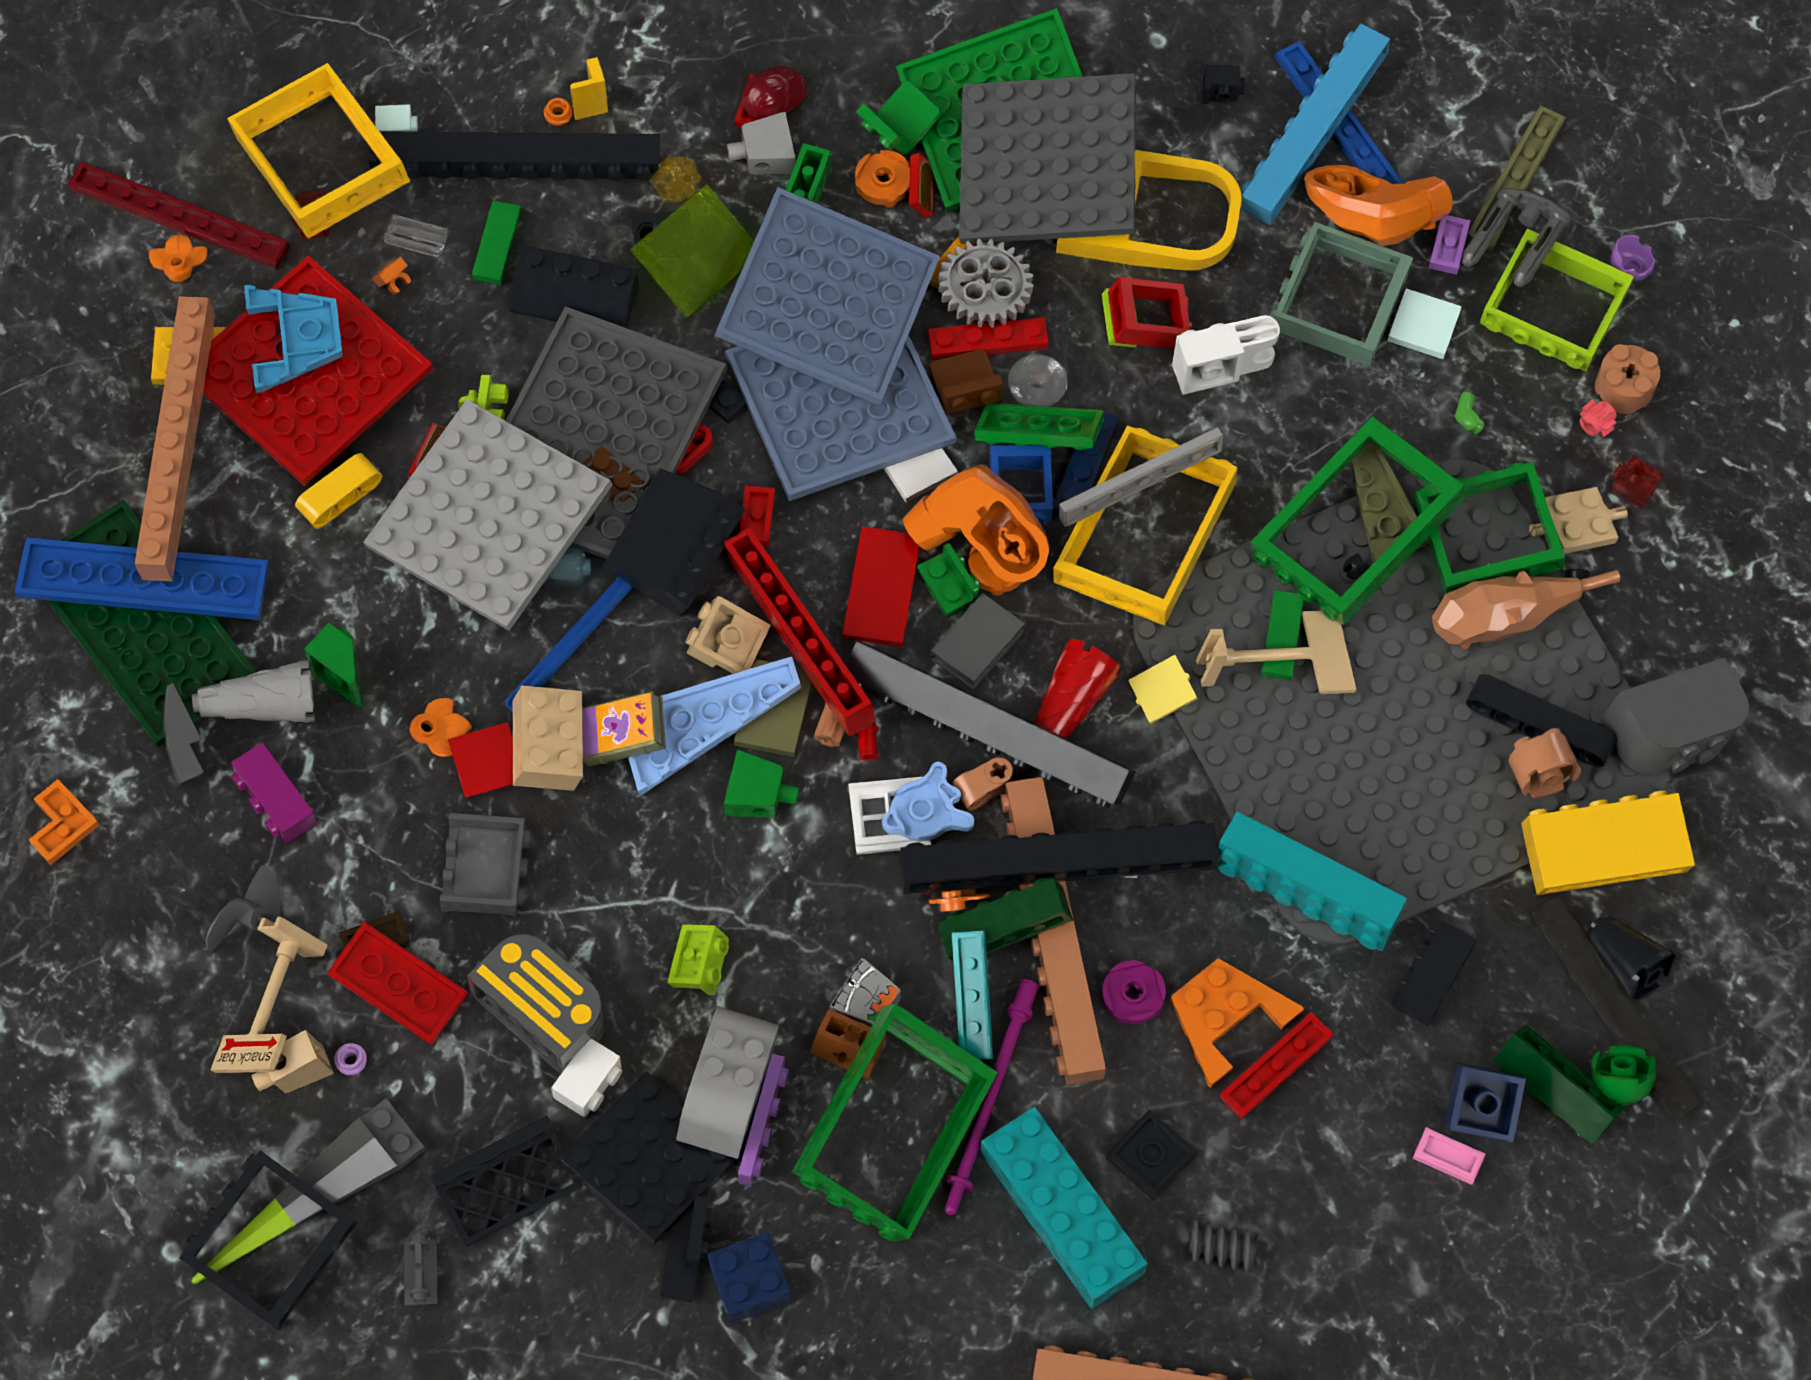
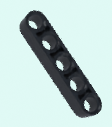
M1481 674L1478 676L1466 700V705L1474 712L1531 738L1543 735L1550 729H1560L1561 733L1565 735L1575 758L1594 767L1605 766L1616 743L1617 737L1612 731L1490 675Z

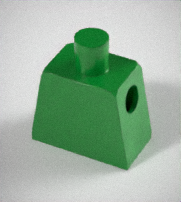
M737 750L724 801V813L726 816L773 818L776 815L779 802L792 805L797 804L800 787L783 784L784 768L781 765Z

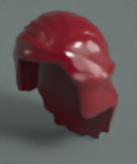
M783 65L774 66L772 69L762 71L751 78L744 86L741 96L742 106L748 114L757 119L781 112H786L787 115L808 97L806 78L793 68Z

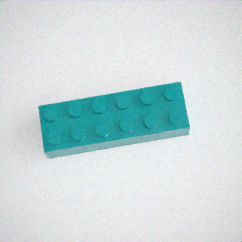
M1239 812L1235 813L1219 842L1217 867L1221 873L1228 877L1236 876L1242 879L1255 891H1265L1273 895L1279 903L1285 906L1292 905L1302 910L1306 917L1329 924L1339 934L1351 935L1368 949L1383 951L1407 901L1406 897Z
M1035 1107L981 1141L980 1154L1091 1310L1145 1274L1148 1263Z

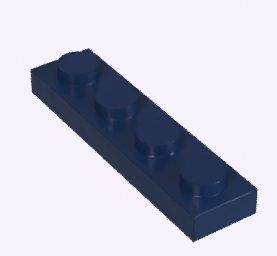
M1104 412V422L1093 449L1074 450L1054 500L1053 513L1059 515L1060 503L1093 488L1119 423V417Z

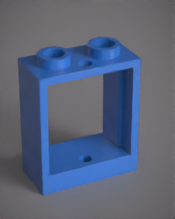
M1043 445L990 446L989 467L998 476L999 470H1043L1044 503L1028 504L1041 525L1052 523L1053 494L1050 448H1046Z

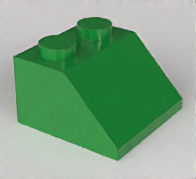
M328 623L304 648L307 660H309L311 673L359 709L362 705L360 669L356 655L357 650L352 641L353 636L343 627L337 629Z

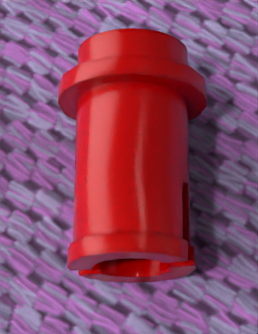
M875 722L855 733L858 735L860 760L870 761L879 757L876 738L879 727L875 725Z

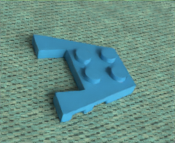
M244 285L248 315L272 311L279 312L284 359L252 364L256 393H262L343 357L338 306L335 298L303 293L292 295L281 293V290L270 288L267 291L256 289L252 285Z

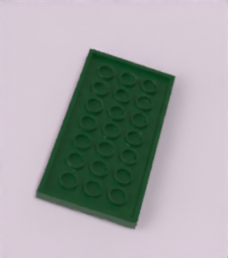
M122 500L60 541L137 548L141 521L125 500ZM46 600L157 748L165 743L163 712L168 685L174 684L194 724L203 718L200 716V712L194 713L192 694H198V688L219 684L220 681L245 677L257 672L214 616Z

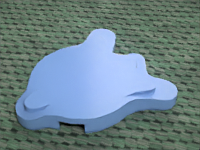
M935 762L923 778L911 781L896 791L889 811L882 818V827L889 834H899L910 840L920 842L935 839L949 830L970 831L974 827V817L972 814L956 809L953 804L960 800L961 791L947 782L946 765L941 762Z

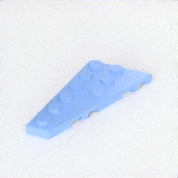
M792 656L662 695L666 749L628 758L639 796L801 689Z

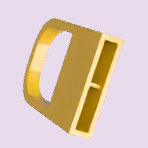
M1135 150V204L1141 176L1201 181L1213 184L1225 194L1229 203L1227 225L1223 237L1215 245L1203 250H1187L1129 240L1130 234L1057 238L1056 253L1134 266L1186 271L1205 269L1221 261L1233 247L1241 208V191L1234 177L1217 164L1203 160Z

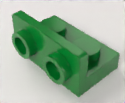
M949 543L943 545V553L916 566V572L946 619L973 604L978 598L979 590L981 589L976 576L973 573L969 575L965 569V561L962 554L958 550L954 551Z

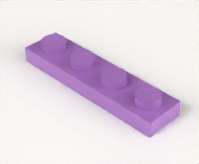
M771 1055L738 1171V1182L740 1184L751 1186L754 1176L760 1177L764 1158H760L762 1146L768 1147L772 1135V1128L768 1127L771 1116L777 1117L781 1098H777L779 1086L785 1087L789 1074V1069L785 1068L784 1056Z

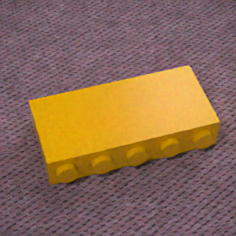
M1657 791L1649 794V798L1638 799L1637 795H1630L1620 798L1619 802L1608 804V800H1598L1589 803V807L1578 808L1577 804H1570L1560 807L1559 811L1548 813V809H1538L1529 812L1530 816L1521 823L1537 895L1686 873L1695 866L1679 793L1668 795L1667 791Z

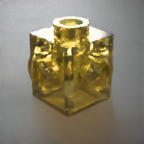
M670 156L659 164L660 169L649 181L665 202H681L684 198L689 197L695 192V186L702 180V177L696 171L695 163L689 158Z

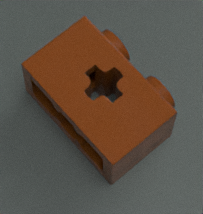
M828 1009L816 1033L810 1054L848 1070L871 1027ZM887 1034L882 1038L862 1077L869 1079L881 1054Z

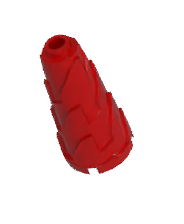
M1073 638L1069 639L1064 647L1035 720V724L1065 738L1071 735L1079 722L1082 723L1097 701L1104 696L1122 671V669H1119L1120 665L1109 655L1093 645L1091 649L1083 650L1082 648L1086 642Z

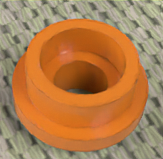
M562 98L551 99L544 108L545 120L554 126L567 124L573 115L571 105ZM556 112L562 113L560 115H555Z

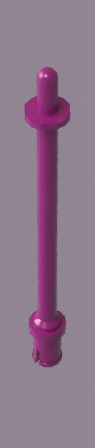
M1020 980L1014 1002L1009 1004L1007 1013L1011 1020L994 1066V1070L998 1073L981 1103L956 1176H947L946 1183L952 1187L945 1205V1212L948 1215L956 1214L963 1193L972 1192L974 1189V1185L968 1181L1022 1024L1031 1020L1033 1015L1031 1008L1039 990V985L1031 980Z

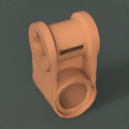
M996 757L973 770L961 774L952 782V785L961 791L962 802L968 811H972L983 806L989 800L1005 793L1006 783L1012 782L1013 769L1008 760ZM997 773L999 776L1004 775V778L1000 779L998 776L993 777V774Z

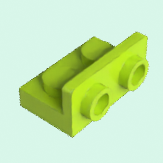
M682 924L667 983L674 988L701 989L707 995H715L717 985L721 981L724 957L729 949V938L715 925Z

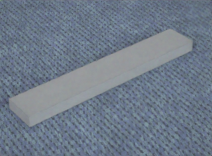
M1217 427L1060 503V521L1064 527H1067L1222 451L1223 434Z

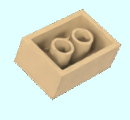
M521 685L513 699V786L574 791L583 777L582 691Z

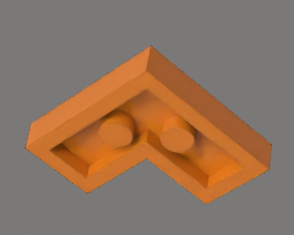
M57 779L34 798L35 803L52 821L32 836L29 842L52 865L100 825L94 816Z

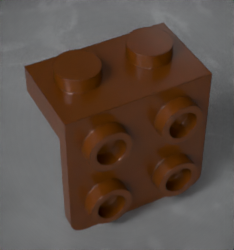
M975 350L930 363V372L946 415L1002 401L1003 382L1000 374L994 375L986 351Z

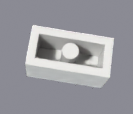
M590 1039L572 1058L552 1086L553 1098L586 1118L590 1111L595 1112L604 1099L603 1092L608 1085L613 1086L622 1074L620 1056L595 1040Z

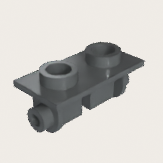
M424 1235L412 1236V1241H404V1306L438 1304L437 1239L425 1240Z

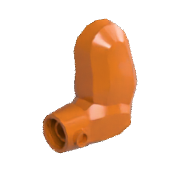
M1327 165L1307 172L1304 177L1307 195L1331 221L1346 232L1367 237L1379 246L1398 244L1413 236L1420 229H1433L1436 227V222L1449 215L1452 210L1453 200L1451 191L1444 180L1435 176L1408 181L1405 184H1391L1357 167Z
M983 464L967 468L940 484L929 496H923L903 518L904 526L916 544L926 551H932L954 538L957 532H963L967 540L981 553L993 573L1006 582H1025L1036 577L1045 567L1048 559L1049 542L1046 533L1028 502L1019 491Z

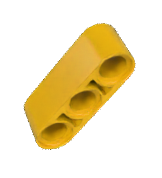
M362 453L355 454L301 494L295 503V507L314 528H321L378 486L382 480V474Z

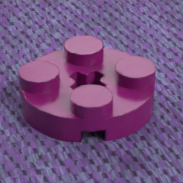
M1136 960L1121 962L1114 966L1106 976L1102 986L1103 1004L1118 1023L1136 1025L1152 1020L1160 1013L1166 996L1165 983L1160 973L1155 969L1152 970L1150 967L1145 966V963ZM1129 986H1134L1136 990L1142 991V994L1138 995V999L1126 996L1125 993L1129 991Z

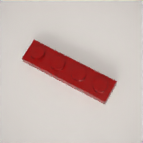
M1045 317L1006 321L1005 325L995 322L994 328H991L989 323H983L981 328L978 324L928 329L931 360L944 359L975 350H984L989 355L1048 349L1049 344Z
M1311 1012L1222 1091L1219 1098L1242 1120L1333 1038L1334 1034Z

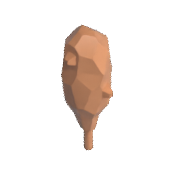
M1618 570L1579 580L1578 578L1529 577L1525 571H1521L1517 577L1502 576L1485 581H1473L1462 588L1445 594L1431 617L1434 630L1448 644L1459 645L1463 650L1468 649L1471 643L1499 641L1534 629L1555 612L1579 600L1584 591L1620 582V574Z

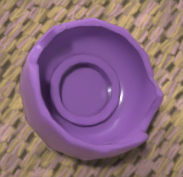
M1624 235L1616 241L1610 262L1612 267L1634 276L1633 281H1639L1652 273L1655 259L1651 253V247H1644L1640 244L1639 236Z

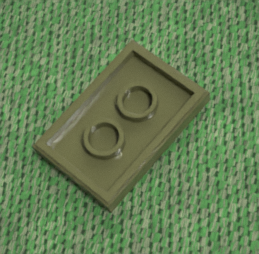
M755 659L752 668L771 662ZM795 667L801 689L738 730L734 739L735 746L795 757L812 687L811 680L802 668Z

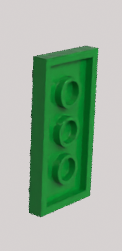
M1000 403L986 404L974 430L975 441H984L987 444H998L1001 442L1014 443L1017 446L1032 444L1043 445L1046 448L1062 446L1073 447L1076 450L1093 449L1104 422V410Z

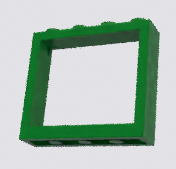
M1522 462L1514 463L1508 468L1498 471L1486 470L1478 476L1467 479L1465 477L1455 478L1464 485L1465 497L1527 482L1549 550L1452 574L1438 528H1436L1428 537V546L1444 596L1473 581H1485L1502 576L1517 577L1521 571H1525L1529 577H1536L1563 570L1565 555L1533 462L1526 464ZM1428 485L1416 491L1415 506L1418 515L1439 495Z

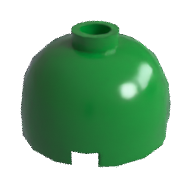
M1631 1045L1610 1046L1608 1053L1600 1056V1051H1598L1591 1059L1592 1080L1610 1099L1622 1105H1630L1647 1097L1655 1085L1656 1060L1653 1055L1651 1058L1646 1056V1050Z

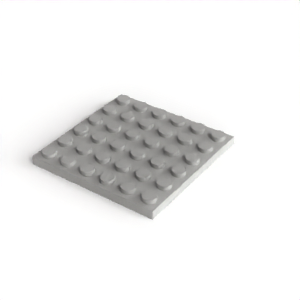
M466 399L363 543L368 549L510 631L613 485L604 476Z

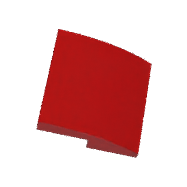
M508 722L448 739L465 798L513 785V737Z

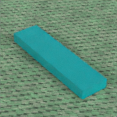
M985 931L952 933L959 1047L979 1060L993 1059Z

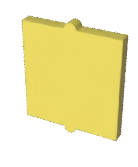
M1176 655L1128 680L1137 697L1136 703L1142 707L1150 724L1198 699L1189 682L1190 675L1184 672Z

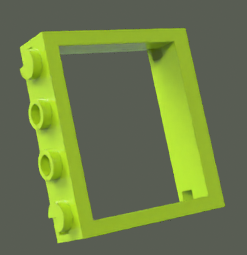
M1527 228L1484 308L1480 324L1493 332H1500L1511 337L1519 344L1533 347L1545 356L1555 357L1566 362L1568 366L1574 369H1581L1587 372L1630 289L1634 276L1559 242L1554 243L1543 260V264L1615 296L1588 349L1577 346L1498 310L1503 297L1514 279V273L1539 236V233Z

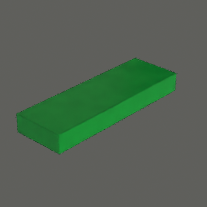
M492 201L472 272L473 280L502 284L521 214L520 205Z
M1274 590L1265 649L1297 647L1304 601L1299 594ZM1295 660L1263 661L1261 676L1291 681Z

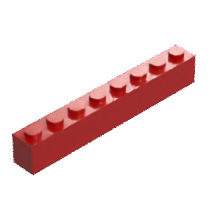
M748 528L725 541L724 546L730 564L846 733L851 736L876 722L871 701L753 531Z

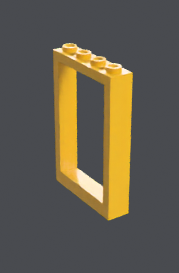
M328 63L227 118L237 140L307 238L316 235L410 182L400 158ZM332 95L382 164L301 208L252 138Z
M1127 425L1097 485L1124 473L1133 454L1151 460L1180 445L1171 439H1162L1154 436L1145 429L1133 428ZM1209 457L1180 471L1186 475L1218 486L1219 489L1164 599L1076 565L1105 508L1076 523L1053 568L1054 583L1165 626L1237 482L1238 467L1232 465L1227 460Z

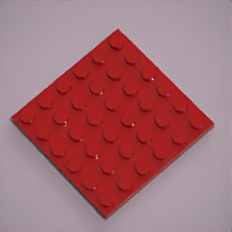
M309 255L271 289L281 290V293L292 295L303 293L335 298L338 306L343 357L262 393H256L252 364L284 359L279 312L272 311L248 315L246 310L211 341L203 396L303 486L433 370V364Z

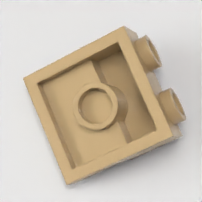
M717 596L710 603L706 601L699 611L698 618L702 619L698 629L693 627L687 636L685 643L690 646L686 653L712 668L718 665L732 674L742 672L751 668L771 625L724 598Z

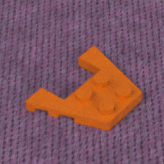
M1219 958L1170 998L1173 1009L1185 1036L1188 1037L1194 1056L1198 1064H1200L1206 1083L1210 1088L1233 1070V1066L1213 1045L1218 1039L1258 1007H1261L1281 1030L1298 1018L1304 1011L1301 1005Z

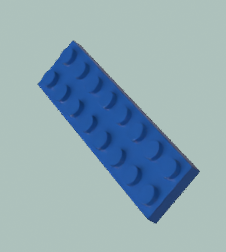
M26 538L15 587L17 598L260 620L269 571L268 560L177 552L173 582L148 581L141 579L135 566L137 548Z

